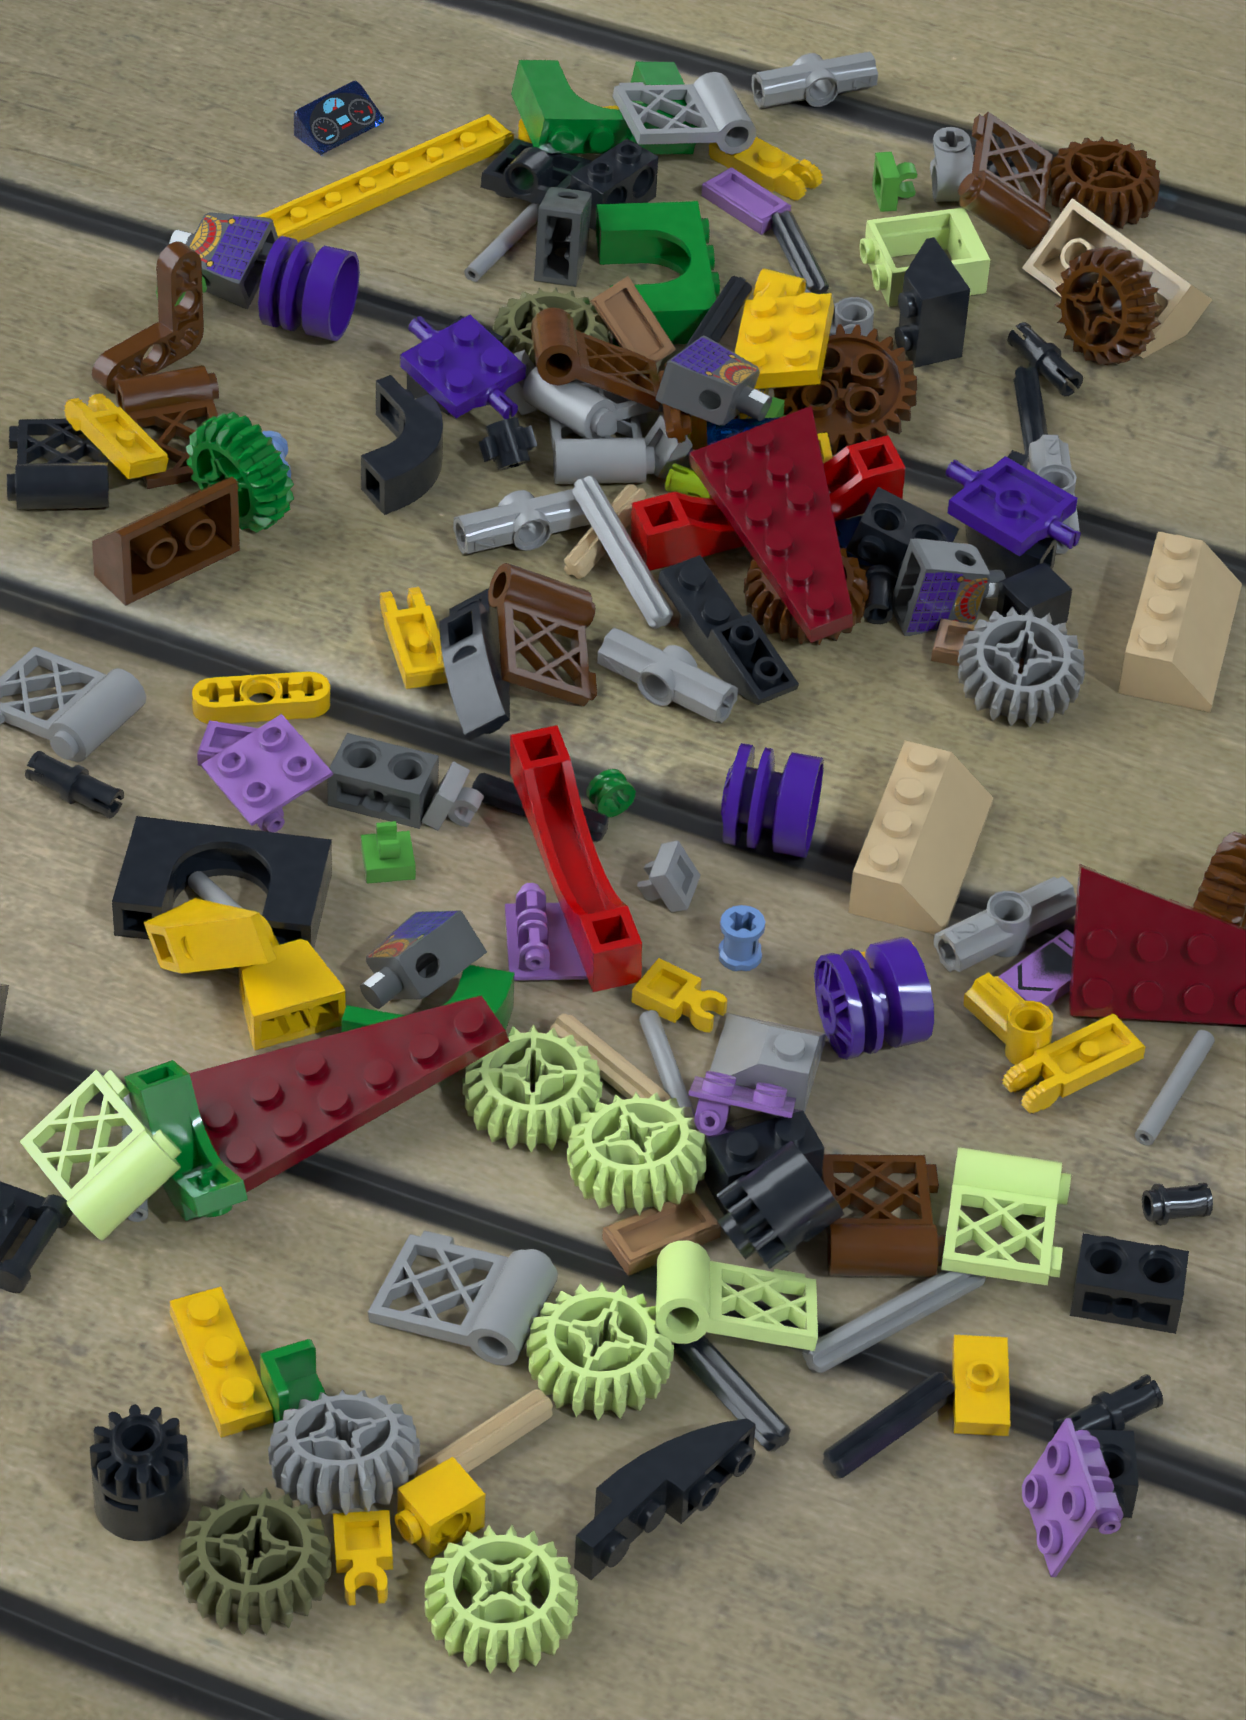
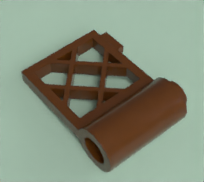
M990 112L983 116L979 114L974 118L971 135L977 140L972 173L968 174L959 186V205L1025 249H1032L1042 241L1052 221L1050 213L1045 211L1053 154ZM992 133L1000 137L1005 146L1004 149L999 148ZM1024 154L1037 162L1036 170L1031 169ZM1005 157H1011L1019 174L1014 175ZM992 160L1000 177L986 169L988 161ZM1024 182L1032 198L1024 193L1019 183Z
M552 307L537 313L532 320L531 333L537 371L542 380L559 386L568 384L576 378L652 409H659L661 402L655 399L660 387V381L655 361L626 348H620L575 330L574 320L563 309Z
M201 365L116 380L115 394L117 406L121 407L140 427L156 425L165 429L166 431L158 441L153 440L168 455L170 460L177 463L173 469L144 476L147 489L194 481L191 479L194 472L187 465V459L190 457L187 451L183 453L167 444L175 434L190 441L189 436L196 430L183 425L187 419L206 416L208 420L212 416H218L213 401L214 399H219V388L215 373H207L205 366Z
M503 563L494 573L488 590L489 605L497 609L502 680L585 706L589 700L593 701L597 696L596 673L589 671L586 628L592 623L596 610L595 603L592 602L591 593L577 586L509 563ZM514 620L524 623L533 636L526 639L514 625ZM555 633L570 638L572 650L567 652L552 634ZM540 642L555 661L548 664L533 645ZM521 653L536 672L533 673L518 668L516 665V655ZM562 667L573 679L574 686L565 683L554 670Z
M824 1154L822 1181L843 1210L851 1204L866 1214L860 1219L839 1218L826 1228L828 1275L841 1277H933L937 1275V1268L942 1267L946 1235H938L937 1226L933 1224L930 1193H938L939 1183L936 1164H926L925 1155ZM834 1173H854L862 1179L850 1187L834 1177ZM892 1173L915 1174V1179L904 1187H901L887 1177ZM876 1187L890 1197L878 1205L863 1194ZM904 1205L918 1214L920 1219H899L891 1212Z

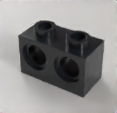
M625 139L571 175L570 189L586 191L592 194L590 228L596 231L597 204L648 203L656 197L658 156L629 139Z
M878 487L846 551L873 565H887L898 577L910 539L953 542L960 528Z
M1083 1233L1070 1316L1176 1334L1184 1297L1189 1251L1169 1248L1164 1245H1150L1120 1240L1111 1236H1096Z

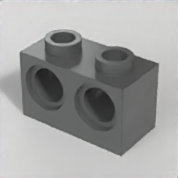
M347 733L329 767L333 775L327 779L328 806L390 822L396 821L398 824L420 829L422 818L438 788L439 756Z

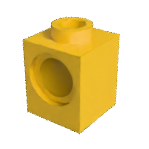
M451 1457L397 1488L396 1526L402 1537L409 1544L416 1543L426 1556L431 1559L447 1548L448 1542L456 1544L464 1538L467 1531L473 1534L485 1527L486 1494L457 1460Z

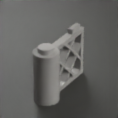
M706 73L699 77L694 84L644 85L643 82L619 83V86L614 87L612 97L638 144L717 143L723 152L736 154L748 149L756 138V128L728 78L722 73ZM671 100H685L687 105L682 106ZM633 101H641L648 104V106L644 107ZM659 109L675 117L671 119L656 111ZM686 121L700 128H691L682 123ZM648 122L661 129H646L643 124Z
M537 367L529 373L523 386L525 402L588 439H600L607 435L613 429L616 421L655 410L576 378L565 385L549 384L542 380L538 374ZM662 403L659 409L656 410L657 412H663Z
M647 413L616 421L613 429L600 439H588L548 416L555 484H574L578 479H584L587 476H593L598 483L646 482V474H654V447H646L645 438H642L640 423L647 422ZM572 432L583 437L581 439H563ZM619 432L629 438H613L611 435Z
M33 647L0 677V699L4 696L22 693L23 700L8 703L0 702V725L6 722L50 740L51 747L58 756L75 762L84 761L146 703V694L143 686L138 679L126 670L116 668L106 675L38 647ZM38 665L53 671L50 674L26 678ZM75 683L87 684L82 689L62 693L61 686ZM56 687L57 694L29 699L28 692ZM59 708L47 721L31 715L34 712Z
M423 1231L421 1237L410 1234L368 1310L370 1323L469 1346L479 1357L495 1365H510L518 1359L530 1335V1326L534 1318L539 1317L544 1302H547L557 1282L558 1272L551 1259L539 1250L521 1249L514 1251L509 1257L454 1245V1238L429 1231ZM417 1255L438 1259L441 1266L418 1275H414L411 1269ZM474 1268L489 1271L486 1279L466 1287L463 1286L458 1277L459 1274ZM449 1278L456 1291L429 1301L423 1288ZM413 1292L420 1302V1305L405 1311L389 1308L393 1300ZM461 1304L465 1306L468 1312L462 1325L440 1321L437 1316L438 1313Z

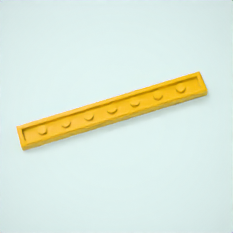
M488 114L256 217L272 219L278 238L284 236L297 239V242H300L502 152L514 140V134Z

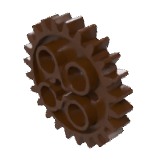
M838 324L836 335H829L823 368L833 367V369H823L820 384L776 387L773 389L775 398L785 400L783 416L812 406L817 434L828 433L832 455L836 454L839 446H849L887 436L888 430L900 434L902 432L901 420L910 421L911 407L917 404V376L914 375L913 361H906L904 347L894 350L893 338L891 336L879 342L878 329L875 328L867 336L861 335L859 324H856L851 334H845L842 324ZM867 373H877L876 375H865ZM821 403L826 404L822 407L813 406L815 404ZM861 409L870 410V411H868V412H861V413H860V412H857L858 410H861Z

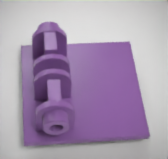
M282 714L201 764L205 772L251 826L257 824L261 830L274 833L284 826L283 806L333 775L328 766Z
M535 883L524 884L516 894V903L505 904L509 972L515 973L514 981L588 979L560 904L546 903L545 892L540 889L539 885Z
M706 1071L705 1078L695 1076L689 1090V1096L699 1098L694 1118L696 1128L708 1136L716 1135L723 1130L731 1105L792 1118L796 1098L786 1096L787 1089L784 1087L762 1082L757 1083L756 1089L735 1085L736 1077L714 1071Z
M1071 1418L1064 1420L1022 1484L1023 1502L1029 1508L1037 1532V1545L1040 1552L1044 1554L1051 1577L1058 1575L1089 1528H1098L1101 1534H1112L1120 1529V1521L1123 1518V1511L1119 1506L1116 1494L1112 1493L1114 1485L1109 1478V1470L1105 1465L1098 1439L1091 1436L1087 1430L1075 1431Z

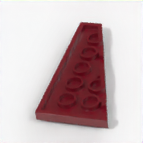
M812 406L690 452V466L809 641L812 643L852 627L853 613Z
M1079 864L1068 1012L1070 1016L1107 1017L1115 1014L1118 1018L1246 1025V930L1236 924L1172 899L1168 900L1140 889L1136 885L1114 879L1097 872L1095 869Z
M477 996L189 1074L200 1116L210 1142L221 1161L244 1181L247 1193L510 1041L506 1030L484 998Z

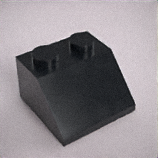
M935 237L926 239L904 274L903 292L898 296L900 319L899 327H896L894 332L897 348L904 347L905 354L910 361H913L914 368L961 358L963 354L970 288Z
M794 1109L792 1118L759 1112L726 1122L723 1130L716 1135H705L707 1169L704 1173V1180L723 1215H726L728 1212L716 1194L742 1175L746 1177L761 1166V1162L790 1140L801 1151L819 1177H822L825 1147L803 1110Z

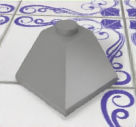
M728 1013L710 1071L734 1076L737 1078L735 1085L756 1089L758 1082L784 1087L787 1089L786 1096L796 1098L794 1109L803 1110L805 1113L825 1045L826 1033Z

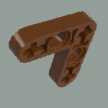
M176 241L170 243L160 253L157 260L159 321L106 350L95 361L92 369L93 380L111 394H115L116 380L155 374L189 355L198 347L203 338L201 258L197 252L183 242ZM186 292L181 302L176 305L179 297ZM151 346H153V348H152L151 352L149 353V355H148L146 358L143 359V357H144L145 353L148 351V349H149Z

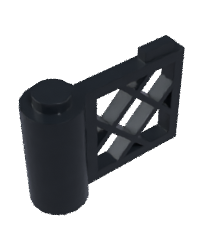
M67 418L20 419L18 426L9 427V449H17V465L15 466V473L7 474L8 501H16L17 510L109 507V459L89 439L84 440L78 437L84 433L82 431H75L67 421ZM29 435H48L50 437L40 442ZM63 444L72 448L64 453L55 450ZM88 456L98 462H78V460ZM40 457L48 460L47 463H31Z

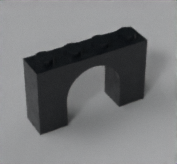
M136 816L112 899L114 936L150 940L144 922L171 910L177 896L188 886L189 876L196 871H201L207 877L235 876L256 884L267 894L262 916L270 924L273 935H275L279 945L302 939L308 941L313 948L315 947L332 877V839Z

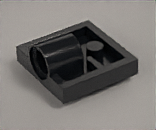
M514 139L482 172L480 188L494 191L498 196L504 198L515 197L540 205L549 188L570 189L571 175L592 162V160L568 153H546L534 147L532 143Z

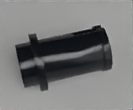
M877 564L871 566L866 572L869 596L865 602L863 617L867 618L869 623L881 625L889 622L893 617V592L898 578L889 566Z
M1204 1182L1197 1185L1165 1188L1160 1183L1154 1184L1151 1190H1145L1142 1195L1144 1216L1147 1221H1155L1160 1226L1166 1225L1169 1219L1210 1216L1213 1210L1211 1190L1207 1188L1208 1184Z

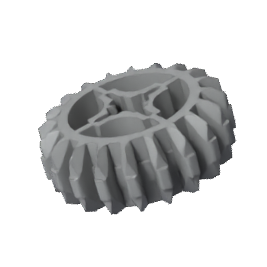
M1012 607L1007 612L1006 617L994 611L989 617V622L979 619L974 626V631H968L964 637L963 646L959 650L957 661L959 663V683L964 684L965 698H975L974 704L977 711L987 708L991 709L992 721L1003 715L1008 717L1010 726L1017 719H1024L1028 726L1031 727L1036 717L1049 723L1051 718H1053L1054 712L1063 715L1065 710L1068 709L1069 703H1074L1078 697L1080 684H1083L1085 671L1083 670L1085 660L1083 650L1078 649L1077 635H1067L1065 623L1051 624L1050 613L1040 619L1034 617L1032 608L1025 615H1018ZM1020 658L1024 659L1022 674L1018 673Z
M342 1389L340 1394L336 1396H327L320 1392L318 1400L313 1402L301 1399L298 1409L284 1410L283 1420L274 1423L273 1433L270 1438L271 1446L268 1447L269 1464L272 1468V1477L275 1479L276 1487L283 1489L285 1494L289 1493L293 1501L300 1500L301 1505L307 1503L309 1509L314 1506H320L323 1515L332 1509L343 1510L346 1516L349 1510L354 1508H361L369 1512L371 1504L376 1502L389 1505L391 1495H397V1488L415 1478V1471L418 1468V1457H420V1440L416 1436V1427L413 1425L412 1416L404 1414L401 1404H388L385 1395L368 1398L365 1390H362L357 1395H346Z

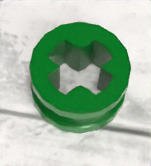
M608 769L601 772L592 779L586 789V796L595 805L596 810L606 814L608 817L620 815L627 810L633 803L636 793L632 784L627 781L625 775L618 769Z

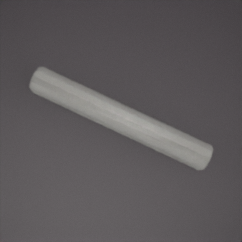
M593 476L578 479L574 483L575 487L572 493L649 626L657 629L668 625L671 622L673 610L598 481Z
M946 1270L819 1338L815 1351L803 1349L802 1355L807 1367L813 1373H823L981 1287L985 1283L986 1276Z

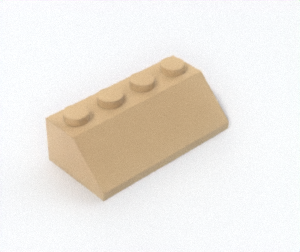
M1072 198L1022 269L1061 297L1055 288L1064 283L1061 272L1070 268V260L1081 256V253H1085L1086 250L1112 246L1117 247L1118 250H1131L1132 258L1143 259L1142 271L1153 272L1149 282L1152 287L1159 288L1154 294L1155 302L1163 306L1155 312L1156 318L1161 323L1155 329H1152L1156 339L1146 344V351L1142 352L1139 356L1145 358L1186 336L1212 299Z
M1158 531L1125 651L1118 693L1211 712L1242 583L1203 540Z
M904 741L853 870L848 913L933 935L947 928L993 804L992 795L952 752Z

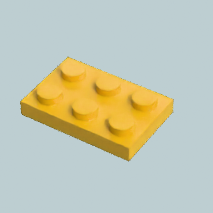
M809 292L798 296L777 298L761 296L745 301L735 354L758 367L760 373L754 389L820 384L834 312L832 293L815 294Z

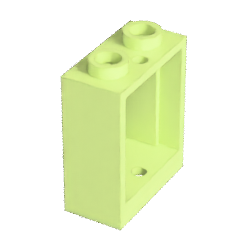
M964 208L867 220L865 238H862L859 244L862 262L869 265L872 271L874 287L877 291L881 290L888 307L898 305V296L903 292L904 274L908 267L896 268L891 257L917 254L925 240L935 237L943 250H948L952 258L951 262L970 288V295L986 293L990 258Z

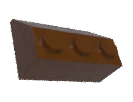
M230 477L207 486L93 540L94 576L126 606L240 551L238 481Z

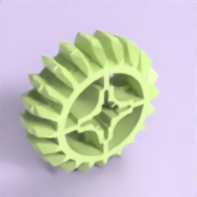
M534 1024L529 1032L520 1033L513 1026L508 1034L510 1042L466 1066L462 1093L465 1095V1108L468 1116L474 1117L473 1121L476 1124L477 1130H488L491 1142L506 1138L510 1150L518 1143L526 1144L530 1152L533 1151L537 1144L542 1143L553 1150L557 1139L568 1143L572 1126L579 1124L581 1113H593L596 1102H600L602 1097L600 1069L597 1066V1060L591 1059L588 1046H576L573 1034L560 1039L555 1027L545 1034L538 1033ZM532 1083L535 1085V1092L533 1093L530 1091V1084Z
M635 1092L633 1098L625 1100L615 1095L613 1103L609 1105L596 1102L593 1113H581V1120L579 1124L572 1126L569 1137L567 1161L570 1167V1176L574 1180V1186L580 1188L584 1199H595L599 1209L613 1204L618 1214L622 1213L626 1208H635L640 1216L643 1208L655 1207L661 1212L664 1202L670 1201L680 1204L683 1193H695L696 1184L698 1181L704 1180V1173L707 1169L705 1134L696 1128L692 1108H681L676 1098L662 1102L658 1093L653 1094L650 1098H640L638 1093Z
M601 1282L596 1291L588 1292L579 1284L575 1291V1296L560 1291L555 1304L544 1302L543 1309L540 1311V1317H535L530 1326V1340H527L526 1356L529 1357L531 1378L538 1380V1388L545 1395L553 1394L556 1409L570 1403L576 1417L585 1409L593 1410L599 1421L604 1411L612 1410L621 1419L627 1405L641 1411L642 1406L645 1404V1398H657L661 1390V1384H666L670 1376V1362L673 1361L674 1345H672L671 1339L659 1333L656 1327V1306L646 1307L647 1302L643 1293L629 1298L627 1297L624 1285L614 1293L608 1292L603 1282Z
M488 1525L482 1538L478 1539L467 1531L462 1539V1546L448 1542L447 1548L444 1550V1558H435L431 1566V1575L428 1576V1580L425 1582L424 1596L427 1598L425 1601V1616L428 1622H431V1632L435 1640H445V1649L449 1656L464 1651L463 1659L467 1667H470L479 1659L486 1661L485 1664L490 1674L497 1666V1663H507L514 1673L517 1667H519V1660L522 1659L527 1660L536 1667L541 1660V1651L555 1655L556 1650L559 1648V1640L568 1639L572 1631V1621H574L578 1613V1599H576L578 1583L575 1580V1575L570 1574L571 1566L568 1563V1558L557 1557V1549L553 1541L538 1546V1537L535 1531H532L524 1538L517 1537L513 1525L507 1530L506 1535H496L490 1525ZM464 1588L471 1593L472 1605L467 1609L457 1599L459 1593ZM535 1588L542 1593L546 1600L540 1609L532 1604L530 1592Z

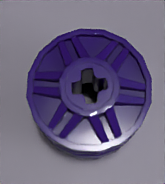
M280 236L268 253L259 286L258 310L262 324L277 328L281 325L285 330L295 331L302 323L305 334L338 341L344 335L350 323L357 299L360 267L356 252L324 245L316 254L313 243L303 240L298 243L297 239Z
M741 743L735 761L728 770L721 803L723 843L737 846L743 825H747L748 848L756 849L764 829L772 830V845L775 853L806 858L810 849L819 808L824 759L822 757L791 752L783 773L776 772L774 750L765 747L758 768H754L755 747Z
M899 937L870 944L866 949L865 958L859 950L851 948L844 950L841 955L835 953L821 955L816 961L814 982L818 1011L831 1047L840 1058L848 1060L859 1057L862 1052L868 1054L877 1053L882 1048L883 1039L889 1046L898 1048L927 1041L932 1036L934 1003L931 986L924 963L916 947L908 938Z

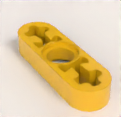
M316 672L206 678L195 684L192 689L193 714L199 721L208 724L209 720L229 724L271 721L280 714L287 720L316 718L325 714L330 708V683L325 676ZM258 693H266L273 697L272 700L264 703L254 702L249 698ZM283 694H288V698L283 699ZM240 697V701L235 702L234 698ZM209 700H218V702H209Z

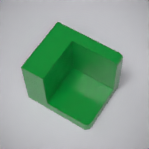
M311 1339L260 1353L261 1382L273 1409L274 1423L283 1420L284 1410L298 1409L301 1399L313 1402L318 1400L320 1392L326 1394L316 1373V1348Z

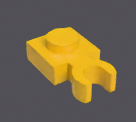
M658 958L632 989L631 1002L648 1011H657L660 1017L676 1023L683 1014L690 1018L691 1024L696 1029L710 1033L713 1029L714 1015L706 1011H713L724 1016L727 1010L728 999L717 991H701L702 978Z
M389 1510L348 1512L347 1516L345 1513H333L336 1573H346L344 1590L347 1604L349 1606L356 1605V1590L361 1586L374 1587L377 1590L378 1604L386 1603L388 1598V1578L384 1570H393Z

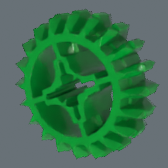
M235 412L229 414L222 413L217 417L212 416L203 422L189 436L190 443L186 446V450L190 457L187 459V465L193 470L194 473L191 479L197 482L200 490L230 477L238 481L239 528L241 530L250 528L256 533L262 529L266 530L291 510L290 503L294 500V496L290 489L294 486V483L287 476L290 468L283 463L280 457L282 451L276 450L272 444V437H266L262 433V428L259 424L252 426L250 419L246 415L239 417Z

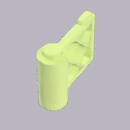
M95 1070L20 1141L67 1200L66 1203L70 1210L101 1241H104L181 1168L175 1159L181 1153L180 1149L162 1130L159 1129L152 1135L123 1100L130 1091L111 1070L104 1076ZM101 1091L104 1097L100 1115L83 1117L85 1105ZM124 1125L131 1127L133 1131L117 1146L107 1147L111 1127ZM97 1128L93 1148L76 1150L80 1130ZM65 1131L61 1152L44 1153L40 1147L56 1132ZM90 1162L88 1174L72 1188L69 1180L73 1163Z
M958 1147L941 1270L1047 1286L1049 1276L1059 1278L1063 1248L1053 1246L1057 1204L1067 1205L1071 1174L1061 1173L1062 1162ZM962 1205L983 1208L989 1216L973 1222L960 1210V1207ZM1024 1214L1044 1217V1222L1027 1230L1015 1218ZM1001 1225L1013 1238L998 1245L986 1232ZM970 1240H973L985 1251L978 1256L954 1253L956 1247ZM1025 1247L1039 1260V1265L1017 1262L1010 1255Z
M678 1240L663 1248L657 1258L656 1327L662 1336L671 1339L672 1342L677 1344H688L697 1341L708 1332L815 1351L818 1340L816 1279L806 1278L805 1274L774 1269L772 1272L710 1261L707 1251L699 1244L692 1241ZM726 1283L740 1285L745 1290L737 1292ZM780 1293L802 1297L793 1301H789ZM762 1300L772 1309L763 1311L754 1302ZM735 1310L744 1316L745 1319L722 1314ZM788 1319L799 1328L784 1326L780 1322Z

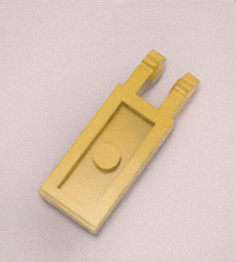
M758 137L755 138L753 144L748 149L736 154L725 153L720 150L717 143H709L708 155L711 159L727 168H734L758 185L771 192L775 191L786 198L789 197L790 200L798 201L806 195V188L815 189L822 183L823 175L815 164L812 165L806 159L798 160Z
M103 393L91 395L88 405L79 398L69 399L66 402V405H64L65 416L69 424L72 425V428L75 431H82L127 479L141 478L146 475L166 471L168 455L121 407H117L109 398H106V395H103Z
M420 587L408 589L407 603L409 609L398 610L391 591L381 592L379 598L384 626L405 688L411 689L448 683L442 657L440 632L430 605L426 606Z
M1111 1014L1034 1051L1033 1056L1021 1061L1018 1065L1015 1064V1066L1010 1067L1006 1071L1007 1073L1003 1075L1002 1084L1011 1093H1015L1022 1088L1026 1089L1032 1086L1041 1075L1045 1080L1029 1088L1021 1100V1105L1030 1114H1034L1041 1109L1044 1110L1050 1107L1059 1096L1064 1098L1144 1059L1146 1047L1115 1014Z

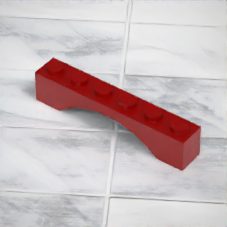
M889 435L846 446L823 464L834 521L864 514L878 487L903 499L906 467ZM674 491L632 503L631 540L649 571L674 565L698 555L704 557L745 546L714 499L692 497Z
M558 725L510 735L511 777L592 992L638 983L642 976V941L628 905L622 902L615 893L597 855L583 812L572 762Z

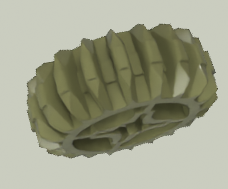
M538 288L536 294L531 295L527 292H522L520 299H508L507 306L499 308L495 323L492 326L493 332L503 336L502 344L514 354L525 350L535 367L537 365L531 324L537 313L547 308L563 309L574 320L575 330L610 343L609 329L594 306L590 305L589 297L576 298L574 291H570L567 294L558 293L557 288L553 292H543Z
M243 1488L238 1497L239 1500L231 1501L221 1494L217 1502V1510L202 1505L201 1512L198 1515L199 1521H188L185 1538L181 1539V1544L178 1547L180 1561L178 1564V1577L182 1581V1585H184V1593L188 1602L197 1603V1610L200 1612L202 1619L216 1614V1623H218L221 1630L232 1621L237 1622L238 1629H240L243 1635L250 1625L260 1624L261 1629L267 1635L271 1628V1622L278 1620L289 1628L293 1621V1612L308 1617L309 1611L312 1608V1601L322 1600V1595L325 1592V1583L328 1582L331 1576V1561L329 1560L331 1558V1543L328 1541V1536H325L321 1518L311 1519V1511L307 1503L293 1508V1500L290 1498L289 1493L276 1501L271 1499V1494L267 1488H265L260 1497L250 1498ZM258 1552H260V1558H256ZM253 1563L252 1570H250L249 1564Z

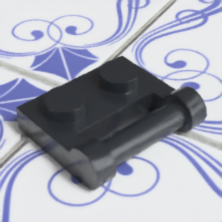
M0 1181V1289L12 1293H21L31 1279L30 1270L57 1228L66 1226L73 1215L65 1198L54 1194L43 1197ZM29 1219L35 1220L36 1223L13 1258L1 1262Z

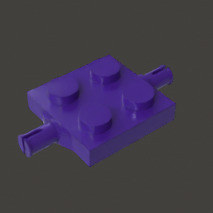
M468 315L440 331L432 328L421 316H418L417 320L414 318L410 322L409 331L422 342L400 354V367L452 416L458 418L473 408L491 405L504 419L513 417L517 413L518 405L511 401L504 393L509 387L526 378V365L476 319Z
M1006 456L992 467L980 471H974L958 460H953L948 465L945 473L946 477L960 483L964 488L949 499L947 514L1016 555L1021 556L1038 541L1046 537L1055 539L1067 546L1068 549H1072L1079 542L1081 533L1062 523L1076 512L1077 497Z

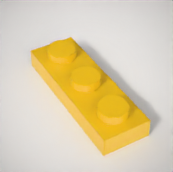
M222 1287L169 1301L171 1318L220 1437L273 1423L272 1406Z

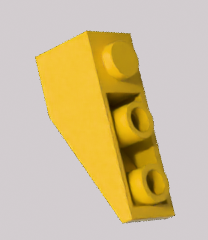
M194 898L144 922L161 969L183 974L267 964L276 960L271 945L274 942L273 931L268 921L260 915V912Z

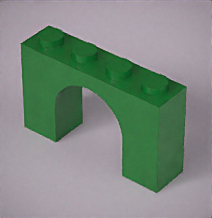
M558 60L518 61L511 95L534 147L546 153L604 154L625 139L638 144L620 110L591 104L579 97L571 89ZM636 61L631 83L643 82L644 85H685L675 62ZM671 100L682 106L687 105L685 100ZM633 101L644 107L648 106V104L641 101ZM659 109L656 111L671 119L675 117ZM686 121L682 123L691 128H700ZM648 122L643 124L646 129H661ZM696 143L638 145L653 154H693Z
M698 201L597 204L595 240L600 265L648 263L670 268L681 275L664 283L634 285L672 344H687L720 294L719 273L711 272L715 267L714 246L706 245L709 244L710 239L708 218H701ZM611 334L612 345L620 347Z

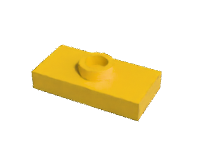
M954 1335L952 1344L953 1382L956 1387L953 1399L954 1433L1009 1436L1008 1337Z

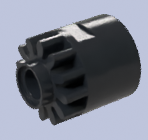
M791 1140L761 1162V1166L746 1177L742 1175L716 1194L728 1212L717 1220L724 1232L745 1260L756 1252L769 1269L797 1250L796 1246L802 1241L808 1242L845 1215L822 1179Z
M134 1404L130 1406L129 1416L123 1419L120 1414L112 1411L108 1415L109 1429L103 1426L95 1427L93 1430L94 1445L90 1446L96 1516L106 1530L126 1540L149 1541L166 1536L180 1526L190 1508L187 1436L180 1434V1421L178 1418H171L163 1424L162 1409L160 1407H154L149 1415L141 1414L139 1406Z

